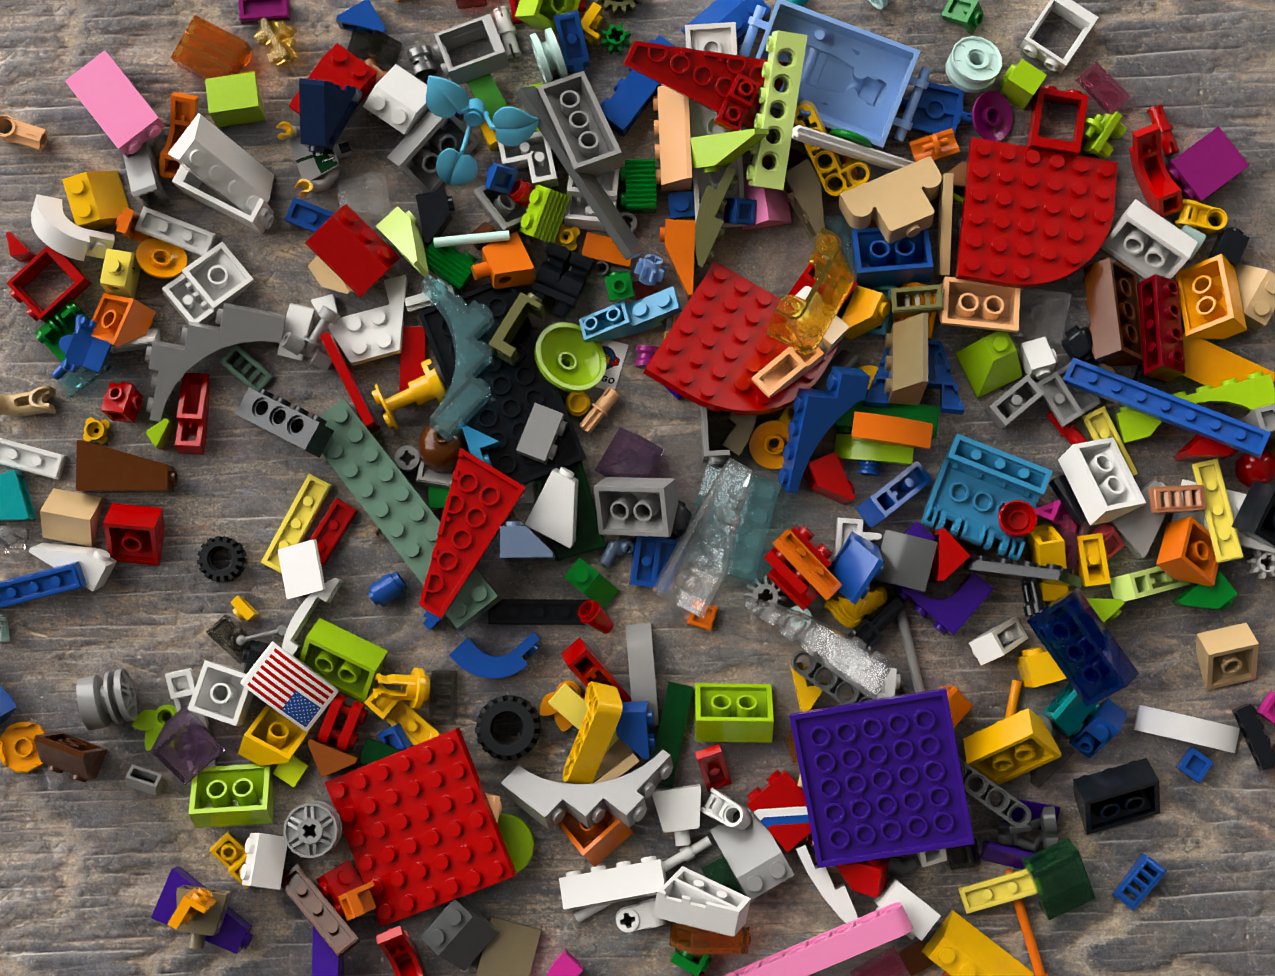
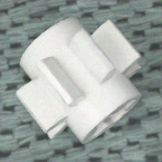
M1253 550L1254 557L1246 561L1251 564L1252 569H1250L1249 573H1259V579H1265L1266 573L1270 577H1275V554L1263 551L1261 553L1258 550ZM1262 559L1264 562H1267V567H1265L1264 564H1261Z

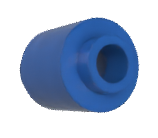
M397 571L392 574L389 572L369 586L371 591L368 595L376 606L381 604L384 607L404 594L403 591L407 589V585Z

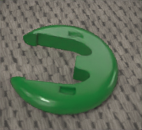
M833 129L829 132V135L869 148L872 146V142L869 139L852 131Z

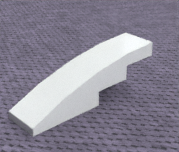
M804 843L795 846L794 848L807 874L832 909L845 923L857 919L858 916L845 885L840 883L834 886L826 867L818 868L817 865L814 866Z

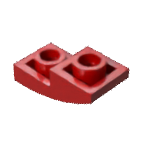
M738 73L719 109L714 124L730 132L739 131L748 109L752 107L761 84Z

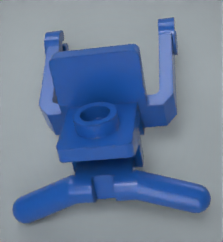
M83 314L76 316L75 332L73 335H65L59 340L60 349L65 352L64 356L66 359L53 371L52 377L54 379H61L68 371L75 374L79 368L78 365L97 373L102 371L112 344L91 336L97 322L88 320Z

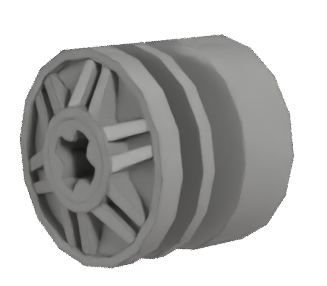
M117 669L114 673L108 671L104 674L103 680L97 674L78 679L76 686L78 708L88 730L92 731L109 727L111 718L115 724H122L124 720L126 722L136 720L138 711L136 692L126 669Z
M313 800L299 805L289 813L284 822L283 835L285 843L293 853L300 857L315 858L326 854L337 846L343 837V823L340 814L333 804L324 800ZM314 824L316 826L315 833L309 835L307 833L309 831L308 826Z

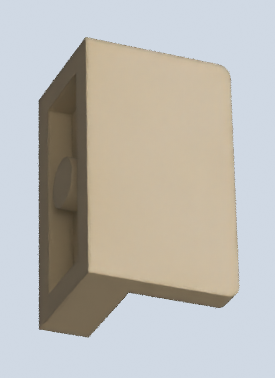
M618 739L608 752L605 753L593 783L605 782L620 777L640 761L627 744Z

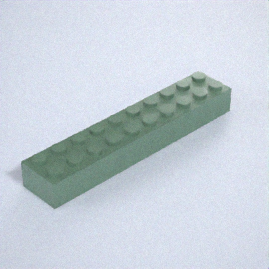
M342 399L321 416V418L327 421L325 426L334 430L322 455L424 585L441 521L373 433L364 425L362 419L345 399ZM476 567L446 615L458 630L463 631L502 599Z

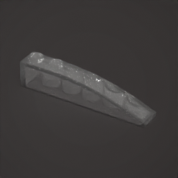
M729 458L689 521L686 531L680 537L652 592L704 618L728 571V561L730 553L733 551L734 537L737 526L740 523V513L746 499L752 469Z
M746 598L745 607L773 627L776 624L779 625V631L791 641H796L797 639L801 641L800 645L805 649L804 651L811 656L820 655L825 663L824 666L873 700L876 699L891 670L886 656L877 650L873 653L865 648L867 644L859 637L854 636L852 639L847 634L827 623L800 611L763 600Z

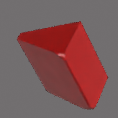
M6 232L11 257L22 262L33 259L36 256L16 235Z

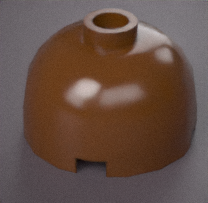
M441 420L433 422L424 428L419 437L418 451L420 459L435 472L447 473L454 471L460 448L469 452L462 428L451 421Z

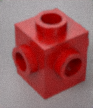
M122 381L121 384L110 383L103 397L101 411L112 421L135 423L138 411L142 407L143 395L132 383Z

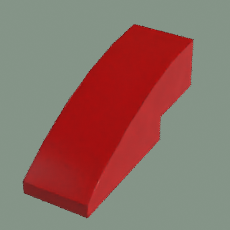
M185 373L183 375L176 416L178 428L175 447L179 454L204 455L209 414V374Z

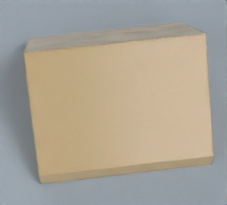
M53 488L40 510L43 538L94 547L104 498Z

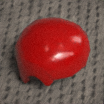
M1264 449L1260 458L1244 453L1235 463V474L1239 481L1248 488L1251 487L1253 481L1268 484L1275 478V458L1266 449Z
M1015 500L1007 502L998 513L1000 529L1007 536L1015 539L1030 535L1037 525V513L1025 501Z

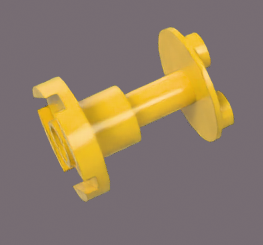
M431 359L421 362L425 372L424 376L409 382L408 389L389 398H386L379 385L375 384L376 389L371 392L377 405H383L386 411L383 417L389 428L395 427L396 430L399 429L393 412L414 402H417L418 406L437 398L442 409L452 405L450 399L447 401L444 399L447 391L436 368L430 370L428 366L432 363Z

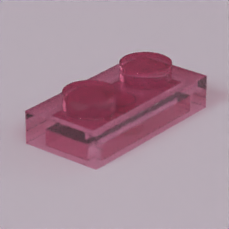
M1096 61L1076 80L1108 114H1113L1131 97Z
M892 946L849 973L851 976H899L908 971L895 947Z

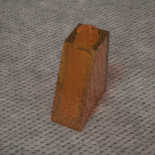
M671 922L670 946L690 954H748V946L751 943L750 927L743 926L732 937Z

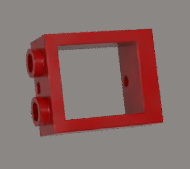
M1050 85L1039 87L1033 97L1026 146L1078 156L1081 149L1089 95L1082 94L1081 91L1074 89L1067 91L1057 90L1056 87ZM1043 100L1078 105L1072 142L1038 136Z
M46 246L6 284L12 289L9 292L17 302H24L29 307L26 312L35 321L40 319L46 323L71 299L77 298L92 283L67 256ZM55 261L75 283L43 310L23 288Z

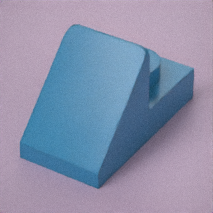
M468 426L462 427L470 453L492 466L488 453L483 454V452L501 446V443Z

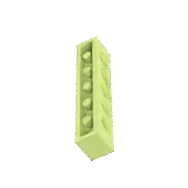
M777 30L772 32L771 36H768L766 51L769 52L768 61L764 62L762 68V77H765L764 87L760 88L758 94V103H761L760 113H757L755 116L754 129H771L776 133V140L771 144L765 137L750 148V154L753 155L752 165H748L746 179L749 180L748 186L773 190L784 189L808 35ZM781 52L788 56L786 66H782L778 61V56ZM777 78L784 82L782 92H778L774 87V82ZM773 104L778 105L780 108V115L777 118H774L770 113V108ZM765 155H769L772 159V166L769 169H765L762 165V159Z

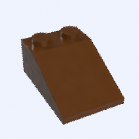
M63 732L35 735L34 738L40 761L48 764L49 770L57 773H63V771L72 773V778L81 782L97 778L108 750Z

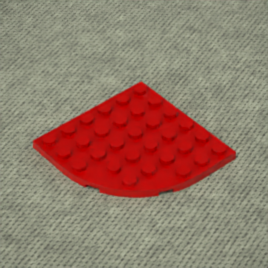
M972 137L969 141L956 279L1011 288H1035L1039 285L1059 282L1076 273L1096 254L1110 230L1115 205L1118 162L1079 155L1073 156L1068 153Z
M714 261L650 360L643 374L684 398L710 410L735 412V415H761L790 406L794 402L795 397L799 396V388L812 389L822 376L841 341L822 358L821 362L782 391L768 398L751 378L789 346L792 348L802 339L793 334L790 328L786 326L789 318L796 311L789 303Z

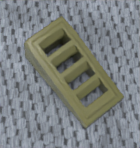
M942 284L891 289L893 318L944 310ZM930 293H935L936 304H931ZM925 294L926 305H920V295ZM915 296V306H910V297ZM901 298H905V306L900 307Z

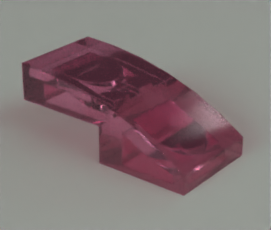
M1063 515L1059 534L1064 539L1066 545L1067 569L1074 570L1073 573H1075L1078 556L1076 530L1072 519L1069 516Z

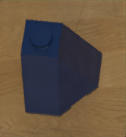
M299 78L301 145L307 147L308 151L313 153H324V149L332 150L362 98L361 90L352 86H345V89H341L342 86L336 85L333 82Z

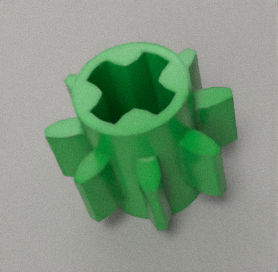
M610 23L608 31L602 30V36L606 39L601 41V46H608L610 55L613 52H619L622 55L624 47L630 48V42L626 39L631 37V32H624L623 23L619 26H613ZM616 36L617 39H620V41L616 42L615 39H612V37Z

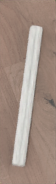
M801 125L795 126L792 130V138L794 140L892 171L914 163V161Z

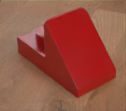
M719 744L695 752L708 792L711 788L718 789L732 784Z

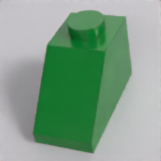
M580 557L564 576L569 583L590 600L597 601L603 610L620 591Z
M1218 569L1214 586L1194 583L1171 602L1175 606L1206 610L1220 609L1222 611L1234 602L1232 598L1238 593Z

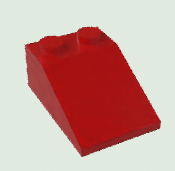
M336 43L321 58L307 79L333 82L336 85L342 86L341 89H345V86L356 87L362 91L359 105L372 92L376 83L377 71ZM298 91L290 102L289 108L300 115Z

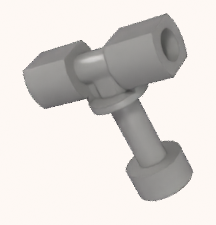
M323 305L318 313L322 318L310 337L304 336L301 339L287 332L280 345L297 356L299 353L309 358L308 361L326 372L332 360L327 353L320 350L322 345L318 342L320 341V335L325 333L330 323L335 325L340 315Z

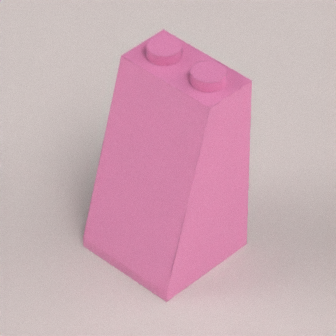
M103 51L65 81L116 147L126 157L139 151L142 144L149 139L157 137L162 129L166 127L127 75L106 51Z

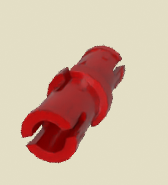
M1163 104L1158 105V107L1149 108L1147 113L1152 124L1156 123L1160 128L1163 156L1167 157L1169 156L1168 154L1173 155L1180 150L1172 133L1173 126L1167 120Z

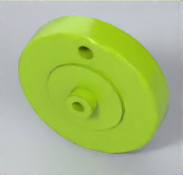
M501 813L497 824L516 873H519L529 864L534 854V835L529 825L523 819L513 814Z

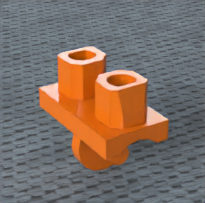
M953 128L909 142L915 162L931 156L933 161H937L960 153Z

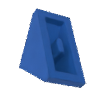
M364 0L337 15L336 21L341 29L388 40L389 36L386 28L369 0Z

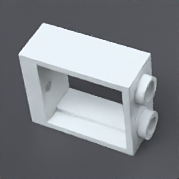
M1050 0L1019 47L1023 49L1027 56L1039 59L1046 68L1061 74L1099 17L1073 0ZM1050 11H1053L1082 30L1063 59L1032 40Z

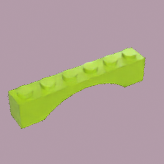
M1262 371L1247 375L1248 380L1237 382V378L1222 381L1221 387L1213 389L1211 385L1198 387L1194 394L1186 395L1185 391L1172 394L1198 405L1207 403L1226 404L1248 412L1256 408L1275 404V387L1271 374L1263 375ZM1121 407L1120 413L1115 415L1123 444L1149 438L1163 422L1127 407Z

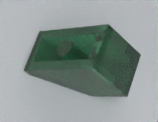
M723 853L700 865L706 878L744 895Z

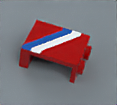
M776 770L766 779L768 784L762 789L756 787L747 795L749 800L746 804L788 853L811 833L803 790L797 786V783L785 770L781 772Z

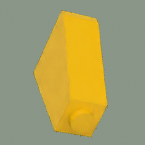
M1051 523L1036 525L1034 531L1027 536L1031 562L1038 563L1041 566L1055 564L1067 569L1064 539ZM1040 583L1043 601L1057 602L1061 598L1069 597L1068 586Z

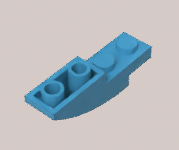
M672 286L630 304H627L625 301L619 302L580 318L579 322L585 342L605 341L634 335L663 325V319L682 312L677 290Z

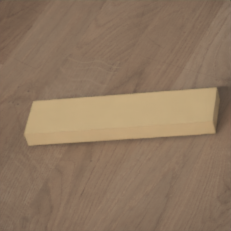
M944 173L941 175L938 208L937 276L950 275L954 173Z

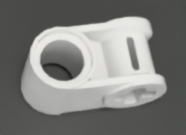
M714 788L710 789L711 795L705 806L700 808V811L737 830L746 829L752 820L750 811ZM739 811L740 818L737 822L734 823L733 815L735 812Z
M656 898L622 907L615 916L616 924L623 932L650 929L665 925L667 922L666 920L653 917ZM625 913H629L630 917L634 916L629 926H626L625 922H620L624 918Z

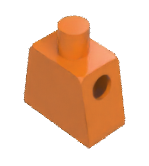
M518 232L510 234L509 241L492 242L482 248V263L471 266L475 280L489 277L495 289L534 283V266Z

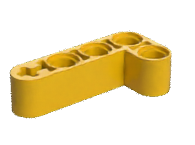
M808 100L797 103L794 119L795 125L804 127L807 125L805 116H799L803 108L805 112L810 111L808 116L810 125L807 128L828 134L816 106ZM804 143L822 185L828 194L838 196L840 193L868 181L870 176L869 163L854 159L842 165L837 153ZM828 154L831 156L832 162L828 165H823L819 161V156ZM859 166L864 168L866 173L862 177H856L853 175L852 169ZM832 177H838L842 180L843 184L836 188L830 185L829 180Z
M593 681L588 684L585 692V703L588 710L563 769L564 782L572 784L593 783L622 714L623 705L615 686Z

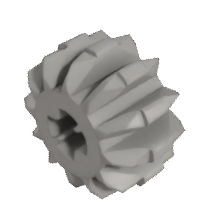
M767 575L763 578V584H761L758 577H755L756 588L749 583L746 585L752 591V594L744 593L743 597L751 598L752 601L747 602L745 607L755 606L751 612L753 616L760 609L761 619L766 618V610L769 611L771 617H775L776 613L773 607L782 611L784 607L777 603V601H786L787 597L778 596V593L783 591L780 588L775 589L776 584L773 581L771 585L768 584L769 577ZM764 590L768 591L767 595L771 594V600H768L766 604H762V599H758V594H762Z

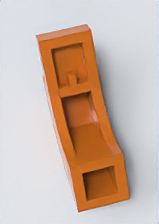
M179 92L171 94L170 128L166 144L160 152L159 176L173 179L181 165L168 153L197 116L199 96Z

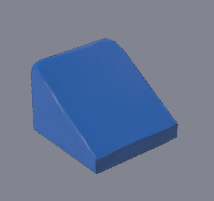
M726 198L724 223L755 225L756 200Z

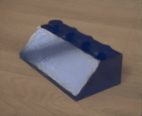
M1078 587L1060 596L1026 620L1087 707L1127 687L1139 674Z

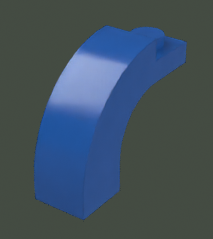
M532 632L509 654L492 656L482 651L471 638L467 637L449 656L461 668L473 675L491 679L503 678L514 675L530 665L523 656L526 654L529 657L541 647L538 644L541 638L535 632Z

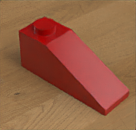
M581 637L561 653L566 665L586 687L591 681L615 686L621 701L631 702V696Z

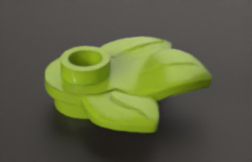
M162 705L157 710H144L132 724V727L135 729L146 731L144 740L146 751L159 749L165 743L171 749H176L182 740L177 710L173 705ZM167 712L172 716L169 722L164 720V715Z

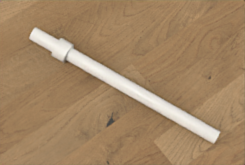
M708 836L691 846L686 845L680 848L679 853L663 861L665 872L684 861L688 863L696 858V854L710 847L712 843ZM610 904L581 909L574 913V916L578 923Z

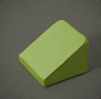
M165 418L147 430L146 434L156 448L160 450L164 448L175 423Z

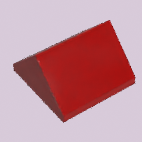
M938 529L932 532V535L935 537L934 541L938 542L931 567V583L944 581L970 557L946 529Z

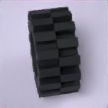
M215 536L213 539H208L206 544L203 543L201 545L202 550L198 551L197 554L200 556L197 564L200 565L201 568L199 570L205 574L206 578L216 582H230L234 578H238L241 571L244 572V563H247L245 558L246 552L242 549L243 546L235 539ZM225 549L231 555V563L225 569H218L213 563V556L218 550Z

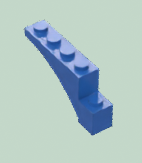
M832 366L831 374L827 377V390L799 388V396L795 397L793 403V419L788 426V442L783 450V466L778 473L779 484L788 493H798L807 463L826 432L853 405L860 400L865 401L870 376L860 368Z

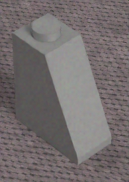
M146 141L136 153L129 154L127 157L123 154L133 198L147 208L169 202L163 179L159 176V167L152 146Z
M1157 480L1148 482L1140 489L1146 501L1145 505L1110 522H1106L1116 529L1126 548L1136 559L1144 558L1148 554L1166 513H1151L1148 488L1166 486L1162 482H1157ZM1160 493L1161 507H1164L1163 493Z

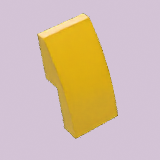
M228 830L210 848V853L228 868V872L242 884L243 880L240 877L243 864L246 863L247 853H245V846Z

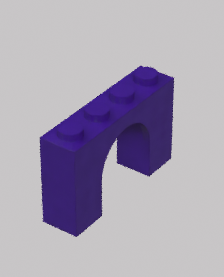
M917 521L912 523L903 533L932 541L935 539ZM975 572L970 573L950 596L942 600L931 599L920 591L893 585L896 588L895 594L905 602L909 599L915 605L913 609L924 619L928 616L934 621L933 627L942 635L946 633L954 635L994 590Z

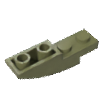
M729 166L726 167L717 189L707 185L699 206L695 226V253L697 264L702 268L705 263L710 264L715 254L712 246L715 240L721 241L726 230L725 227H722L724 221L715 216L717 213L722 214L727 204V200L723 198L727 190L733 191L738 177L734 176L736 170Z

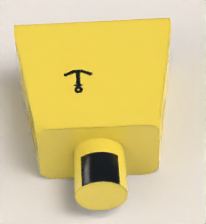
M107 248L100 278V284L107 294L135 299L141 270L136 262V253Z

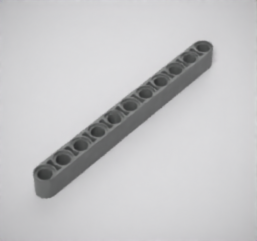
M798 651L792 656L791 666L793 670L840 704L844 705L875 699L807 651ZM806 655L810 660V665L805 670H800L796 664L798 657ZM823 670H827L831 674V680L826 685H821L818 681V675ZM848 685L852 689V696L847 700H842L839 695L840 688ZM959 758L964 789L967 794L1016 827H1024L1030 822L1031 812L1025 804ZM972 777H978L980 780V785L976 790H970L968 787V782ZM995 792H999L1001 801L998 805L992 806L990 796ZM1020 807L1023 815L1020 820L1014 821L1011 813L1015 808Z

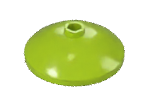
M566 322L552 324L545 328L536 340L534 347L536 364L543 376L556 387L569 392H584L595 387L603 378L606 370L604 350L599 341L585 342L579 325Z

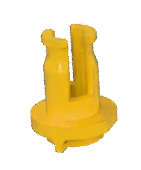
M413 668L410 675L390 674L385 676L381 675V673L375 674L374 678L378 680L379 684L401 685V690L373 688L375 699L385 697L391 700H409V705L412 709H420L422 704L426 703L429 698L430 679L428 675H425L423 668Z

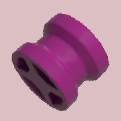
M649 345L636 346L635 352L638 356L634 361V367L645 369L659 347Z

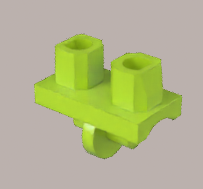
M1117 111L1113 115L1105 113L1103 116L1097 114L1094 119L1086 118L1084 127L1087 130L1084 136L1088 139L1081 151L1085 154H1095L1101 159L1108 158L1114 150V147L1107 142L1109 136L1116 140L1121 138L1127 130L1120 122L1122 115Z

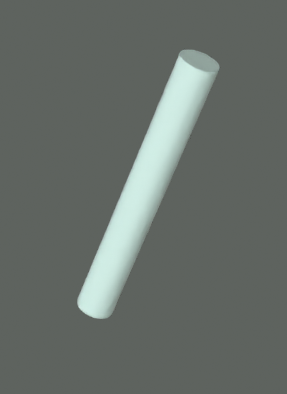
M506 230L436 237L433 241L435 248L509 241L510 232Z

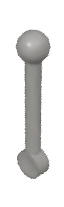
M279 625L275 630L246 637L240 635L236 638V642L238 645H244L247 641L276 634L284 636L287 627Z

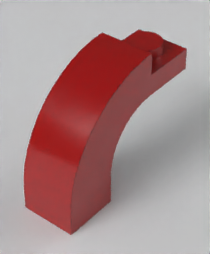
M1155 123L1132 132L1133 146L1129 147L1130 159L1135 178L1146 202L1161 217L1183 210L1182 190L1170 177L1163 161L1159 126Z
M398 926L376 935L377 943L388 958L396 976H427L421 957L408 931L404 932L402 927Z

